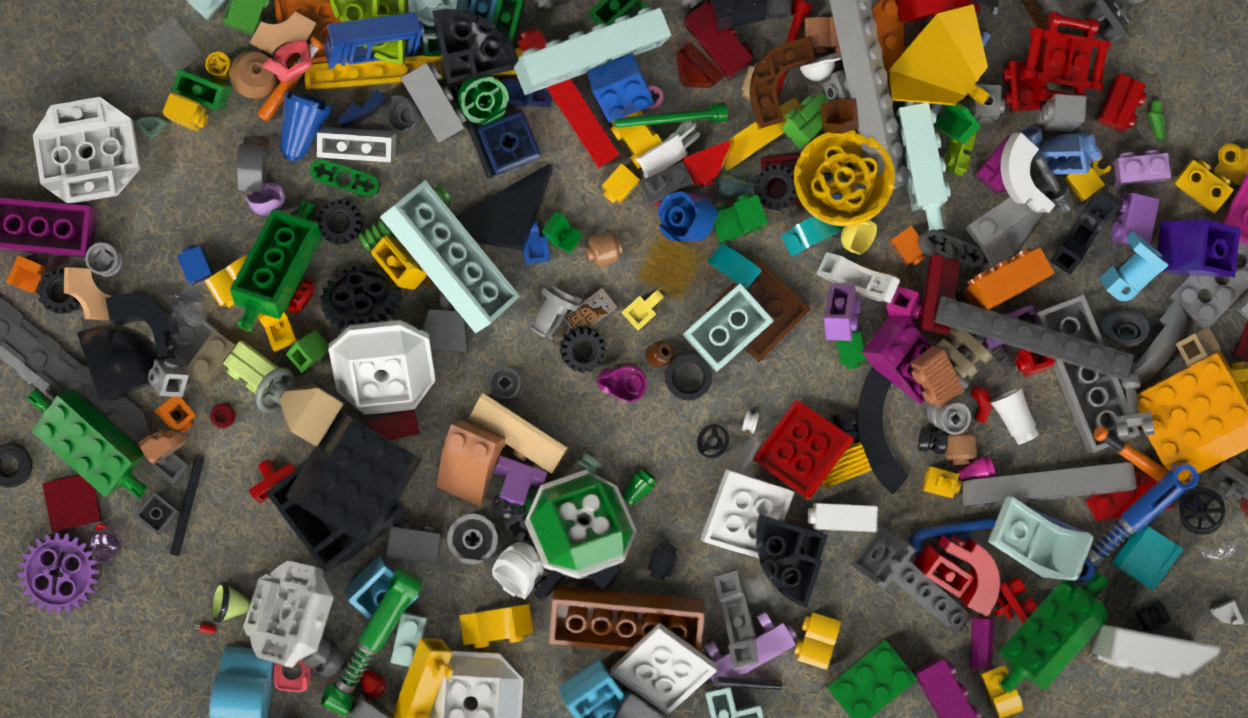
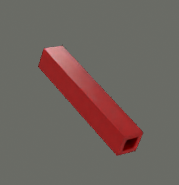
M532 28L519 36L521 40L517 42L522 52L532 48H537L540 51L546 48V44H548L539 29L533 32ZM571 79L546 87L598 169L619 156L618 151Z

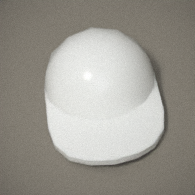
M841 52L824 56L800 67V70L810 80H824L833 73L835 61L842 59Z

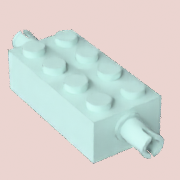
M904 101L905 107L897 110L895 119L898 122L899 139L903 146L904 162L908 170L909 183L907 188L912 212L926 211L929 230H943L945 227L943 226L940 207L948 201L947 197L950 196L949 183L944 182L942 172L946 171L944 158H939L938 148H941L939 133L934 132L933 124L936 123L935 111L930 109L929 103L920 104V102Z

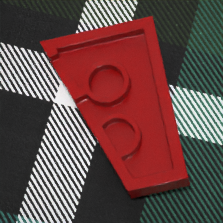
M1141 469L1135 471L1136 489L1092 495L1084 499L1096 522L1121 518V514L1158 481ZM1171 503L1166 509L1175 508V506Z

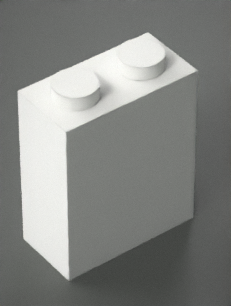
M813 503V508H808L807 520L808 523H812V528L876 532L877 506Z

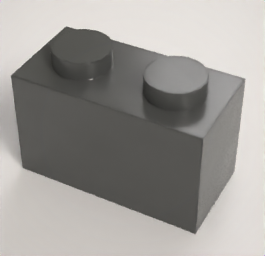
M398 522L397 526L391 527L386 556L433 564L438 563L442 533H437V528L422 526V530L412 529L413 524Z

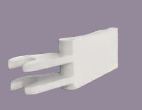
M692 121L682 123L668 139L636 158V161L640 163L645 178L667 169L688 155L686 148L700 136L699 132L696 133L695 123L692 124Z

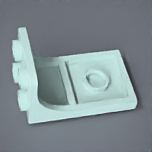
M1006 497L988 542L1043 578L1076 580L1082 571L1094 537L1087 532H1076L1055 525L1016 498Z

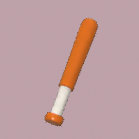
M315 36L310 39L311 59L318 49L324 47V43ZM300 57V60L296 61V62L293 64V66H294L295 64H297V63H300L301 57ZM303 73L290 81L280 82L258 111V116L262 120L270 121L284 102L286 90H292Z

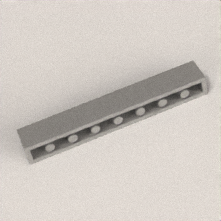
M829 0L850 97L856 100L858 133L864 135L867 139L871 136L886 149L891 157L895 171L893 189H898L909 183L908 170L904 162L903 146L900 143L898 134V122L895 119L892 106L893 100L887 83L888 76L882 60V48L879 45L876 32L877 25L873 18L871 0ZM861 144L864 158L874 159L878 166L877 175H881L885 167L881 154L874 147L869 148L868 144Z

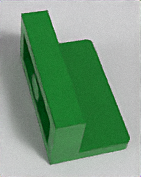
M959 103L956 105L941 104L946 111L933 124L934 128L938 132L965 144L981 125L965 106Z

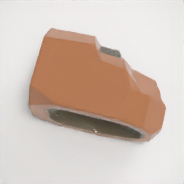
M174 430L167 432L158 431L138 443L147 459L155 464L183 446L185 438Z

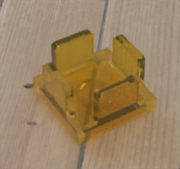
M659 235L642 265L637 280L681 301L703 257L678 241H671Z

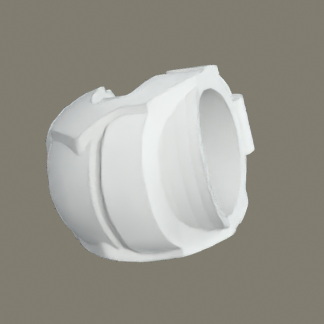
M516 542L507 547L496 560L492 569V575L503 586L505 592L514 598L520 597L525 599L533 590L536 577L543 575L544 567L536 548L524 542Z

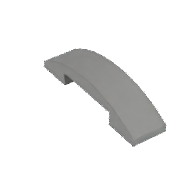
M1175 301L1159 320L1163 324L1164 329L1137 364L1132 361L1129 374L1139 376L1140 386L1152 378L1165 365L1177 348L1176 343L1180 342L1187 323V314L1179 303Z
M736 570L715 576L714 580L718 599L722 604L730 641L728 646L733 669L737 670L758 664L756 637L740 574Z

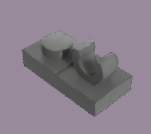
M680 162L639 181L638 187L650 206L663 200L670 193L692 187L694 182L684 163Z

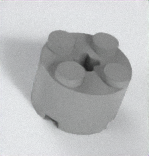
M467 514L458 518L450 527L447 536L448 546L452 554L459 561L466 564H479L491 558L496 552L499 545V531L490 518L482 514ZM473 532H476V536L480 537V541L476 542L475 546L471 545L470 540H467V537L472 535Z

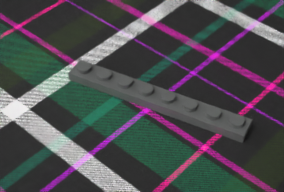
M943 296L939 300L934 322L1121 380L1128 379L1134 357L1132 354Z

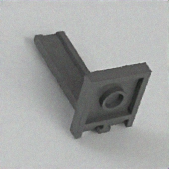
M881 526L851 565L883 589L892 580L943 625L956 634L971 614L908 560L916 551L910 544Z

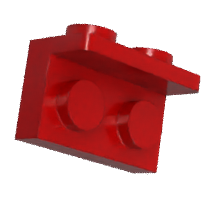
M1009 60L1006 63V67L1002 69V78L1004 82H1007L1008 91L1004 92L1005 106H1009V112L1040 110V101L1035 99L1037 81L1022 77L1023 70H1026L1027 61L1015 62V60Z

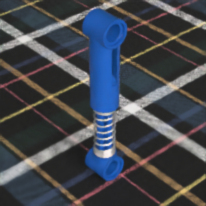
M1177 461L1171 466L1170 471L1125 510L1121 514L1122 518H1120L1119 523L1113 525L1114 528L1112 530L1108 529L1109 532L1103 534L1104 537L1102 539L1098 538L1096 544L1093 543L1094 546L1090 548L1084 562L1087 564L1085 571L1079 574L1075 581L1080 583L1089 581L1093 577L1097 565L1104 560V556H1109L1111 550L1115 551L1114 547L1120 546L1119 543L1121 541L1125 542L1124 538L1130 537V534L1133 535L1134 532L1139 533L1182 493L1195 487L1199 476L1193 465L1187 461ZM1189 470L1190 476L1188 479L1178 480L1180 471Z

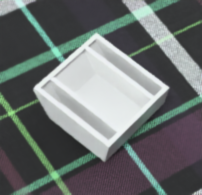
M1103 624L1094 634L1091 653L1098 655V660L1125 668L1130 666L1141 671L1151 673L1157 671L1164 675L1180 678V673L1190 674L1219 654L1220 648L1195 641Z

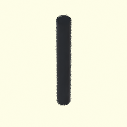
M715 676L713 680L714 686L781 690L783 686L781 680Z

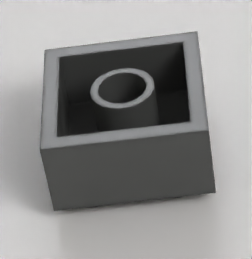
M154 491L134 516L154 533L162 535L181 511L159 492Z

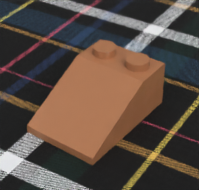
M463 419L452 423L443 446L436 487L481 507L506 438Z

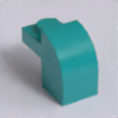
M812 216L781 234V237L790 255L793 257L841 232L842 227L825 223Z

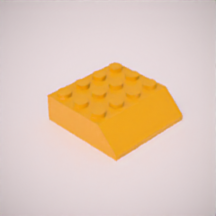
M1220 349L1136 393L1139 413L1151 412L1155 435L1147 437L1168 471H1170L1174 463L1183 460L1192 464L1199 474L1248 449V398ZM1180 471L1178 480L1188 479L1190 471Z

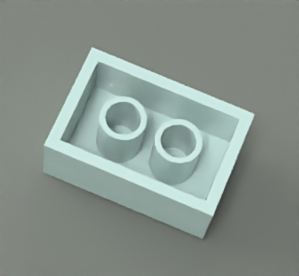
M739 284L691 326L683 336L717 372L773 322V319L748 291Z

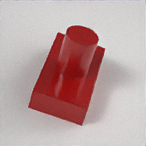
M271 460L263 461L258 465V469L264 480L249 489L251 496L259 503H262L269 498L266 493L297 468L289 463L277 471Z

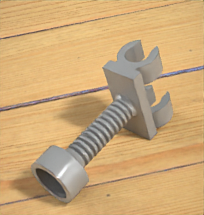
M1129 374L1127 380L1119 379L1123 392H1126L1129 413L1126 416L1116 417L1119 439H1129L1128 427L1143 425L1145 436L1155 435L1151 412L1139 413L1136 390L1140 388L1139 376Z

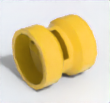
M222 52L211 53L205 62L207 71L219 80L230 78L229 70L232 60Z

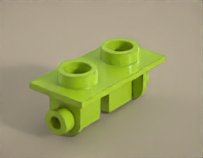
M976 133L965 144L949 137L948 151L944 156L946 167L944 173L954 172V175L960 177L967 173L971 156L964 154V150H973L977 136Z

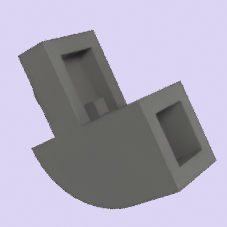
M244 137L243 144H239L237 156L239 191H264L267 180L266 158L269 151V138Z

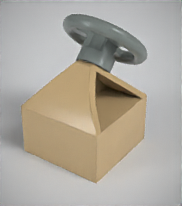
M284 367L270 371L261 380L255 395L256 405L262 412L272 413L282 408L286 425L290 431L316 447L343 405L338 398L313 383L295 388L294 374L291 370ZM283 375L287 377V386L281 382ZM273 379V384L270 386L269 391L264 394L265 388ZM270 399L276 402L273 405H265Z

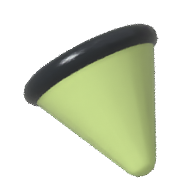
M220 582L213 598V620L216 623H221L223 620L247 613L251 601L230 587L227 582Z

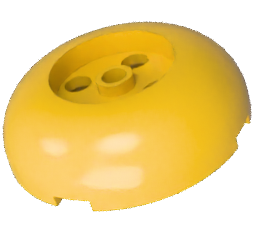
M853 130L843 134L827 132L813 139L802 150L795 165L794 185L800 202L814 217L831 225L852 226L870 220L888 203L895 183L893 162L886 149L871 136L867 139L864 135L855 133L856 131ZM861 144H868L869 148L874 147L881 154L885 165L884 172L881 175H877L878 166L876 161L872 158H864ZM850 165L856 167V169L853 171L851 168L845 166ZM824 173H831L833 178L826 181L823 176ZM860 184L864 185L866 188L865 190H855V187ZM834 194H840L842 195V199L835 200L832 198V196Z

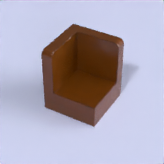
M837 97L821 103L823 132L843 134L859 128L855 99Z

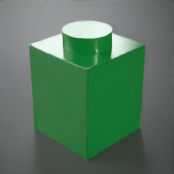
M861 331L852 333L851 341L835 340L839 366L845 365L846 370L860 368V363L866 361L865 356L861 353L864 349Z

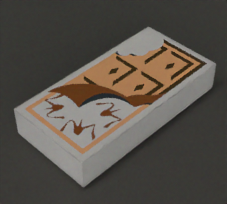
M601 288L580 304L576 311H571L563 319L573 329H576V326L592 328L617 309V306L604 289Z

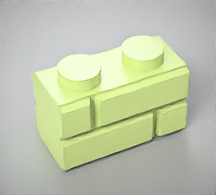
M242 340L238 342L223 363L228 367L226 372L236 380L240 377L248 382L246 387L255 394L261 380L270 371L280 368ZM273 379L265 388L264 394L269 391L270 386L273 384Z

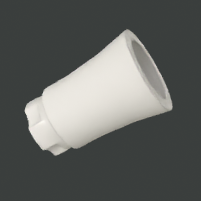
M1022 387L1008 391L990 402L1002 418L1011 437H1014L1018 445L1026 443L1039 435Z

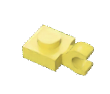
M657 289L645 301L639 296L621 313L639 331L657 315L652 308L665 297Z

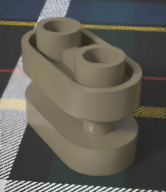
M953 328L950 333L954 339L950 343L942 339L936 347L946 352L948 359L955 366L954 371L961 378L964 379L967 376L971 379L978 372L974 365L978 361L986 365L992 359V356L968 332ZM961 345L971 353L967 358L957 350Z

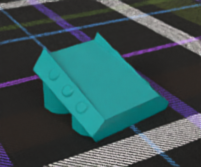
M1147 525L1139 533L1134 532L1133 535L1130 534L1129 540L1119 550L1111 564L1154 591L1183 549Z

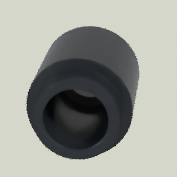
M659 542L658 547H655L647 567L651 571L650 576L663 581L665 576L670 578L678 557L676 555L678 548Z

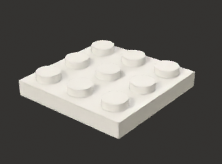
M726 469L700 539L709 544L759 558L755 543L756 524L759 514L784 521L794 491Z
M659 623L611 668L610 675L668 715L717 671V664Z

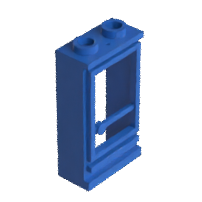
M416 12L328 24L330 37H326L327 44H324V51L329 69L335 68L336 64L345 66V63L352 65L380 61L381 59L374 57V52L371 51L376 43L407 39L405 57L410 56V54L416 56L417 49L421 46V36H424L423 23L418 21Z

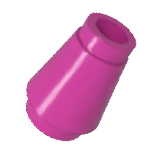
M982 456L958 469L961 482L991 478L996 475L990 456L986 458Z

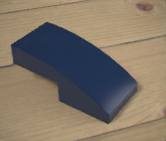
M500 80L506 87L509 95L508 106L551 107L552 97L546 88L524 95L518 80Z
M376 90L362 108L353 102L337 121L343 127L356 124L378 110L387 99L381 92Z

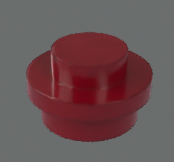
M221 403L212 409L210 417L215 426L227 428L234 423L236 413L232 406Z

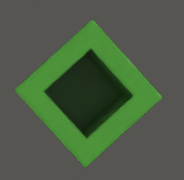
M314 330L297 341L286 355L303 373L326 356L329 352V344L317 330Z

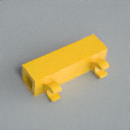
M419 639L392 714L394 718H431L429 715L443 677L445 676L447 679H450L453 668L448 665L452 651L442 639Z

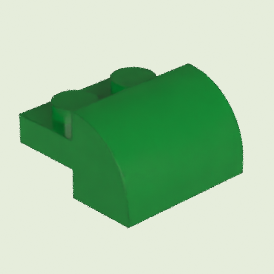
M601 0L588 12V16L595 26L603 23L610 26L615 23L616 19L625 15L633 18L638 15L640 10L648 7L642 0Z

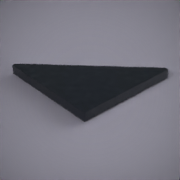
M550 164L545 165L459 214L456 218L476 243L524 251L553 171Z

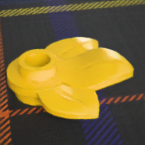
M1228 143L1223 145L1218 152L1219 163L1214 168V175L1217 177L1221 174L1229 181H1233V183L1240 186L1248 171V149H1241L1237 144ZM1228 151L1234 152L1235 158L1233 160L1226 158Z

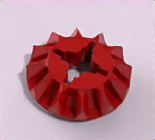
M308 278L300 285L289 303L288 311L296 314L306 307L316 290L315 280Z

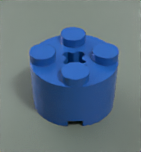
M679 191L670 193L663 198L658 208V217H660L661 225H659L660 231L671 241H703L712 231L718 216L717 209L713 207L709 198L698 192Z

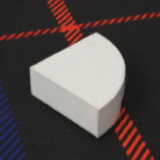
M1234 599L1210 609L1211 613L1221 622L1234 625L1244 623Z

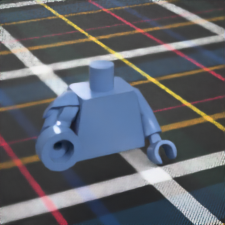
M1039 126L1025 127L1017 132L1022 133L1039 149L1034 156L1043 154L1053 174H1088L1092 162L1099 160L1102 155L1100 148L1095 142V135H1090L1089 133L1080 131L1076 134H1059L1053 139L1050 138L1042 141L1043 136Z

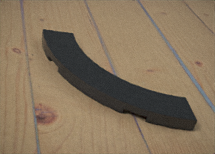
M872 366L865 378L858 401L857 430L859 441L862 444L873 474L894 495L909 475L895 461L884 436L883 406L892 382Z

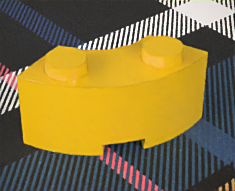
M637 111L624 117L643 116V113ZM612 121L613 127L610 128L611 132L618 141L620 139L624 141L633 154L630 159L636 168L640 169L641 165L636 161V158L662 143V140L652 130L650 125L616 128L613 124L614 121Z
M529 604L459 615L464 645L474 644V648L488 647L489 641L508 638L510 643L524 641L525 635L534 634Z

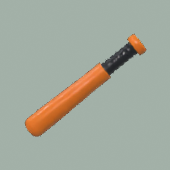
M1099 426L1095 430L1094 438L1096 440L1104 441L1116 449L1117 453L1156 481H1159L1169 472L1162 465L1139 452L1128 443L1122 442L1108 433V429L1105 426Z

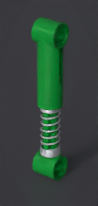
M398 568L394 572L387 592L359 637L358 651H354L355 656H352V661L348 662V668H344L345 673L341 674L342 677H339L335 683H330L326 687L321 698V706L343 716L347 714L354 701V690L357 686L356 683L360 682L359 677L363 676V671H366V666L370 665L369 660L373 659V655L381 651L409 602L413 601L418 595L423 583L421 577L402 568Z

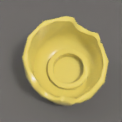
M868 220L857 225L844 226L841 233L843 247L851 253L862 255L873 243L877 234V225Z

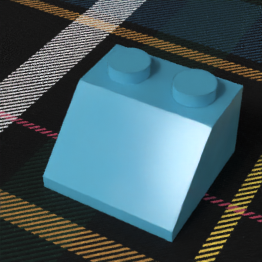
M378 555L344 588L348 601L369 620L387 592L389 582L396 569L381 555ZM418 595L413 601L409 602L406 609L419 597Z

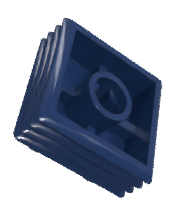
M522 110L478 128L479 135L496 175L541 158V153ZM508 137L511 140H516L513 144L514 147L511 149L508 146H503L506 143L505 139Z

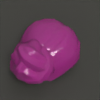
M631 365L622 366L615 370L605 368L601 370L596 380L602 392L608 395L611 394L623 402L633 403L640 400L647 388V379L644 372L638 367Z

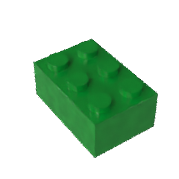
M882 638L828 682L825 687L851 718H871L918 679L887 641Z

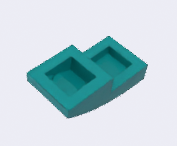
M723 243L707 261L712 268L726 275L733 283L741 284L745 289L762 272L754 263Z

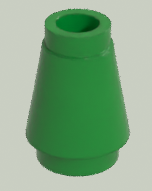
M641 468L639 472H635L622 498L633 506L655 488L656 478Z

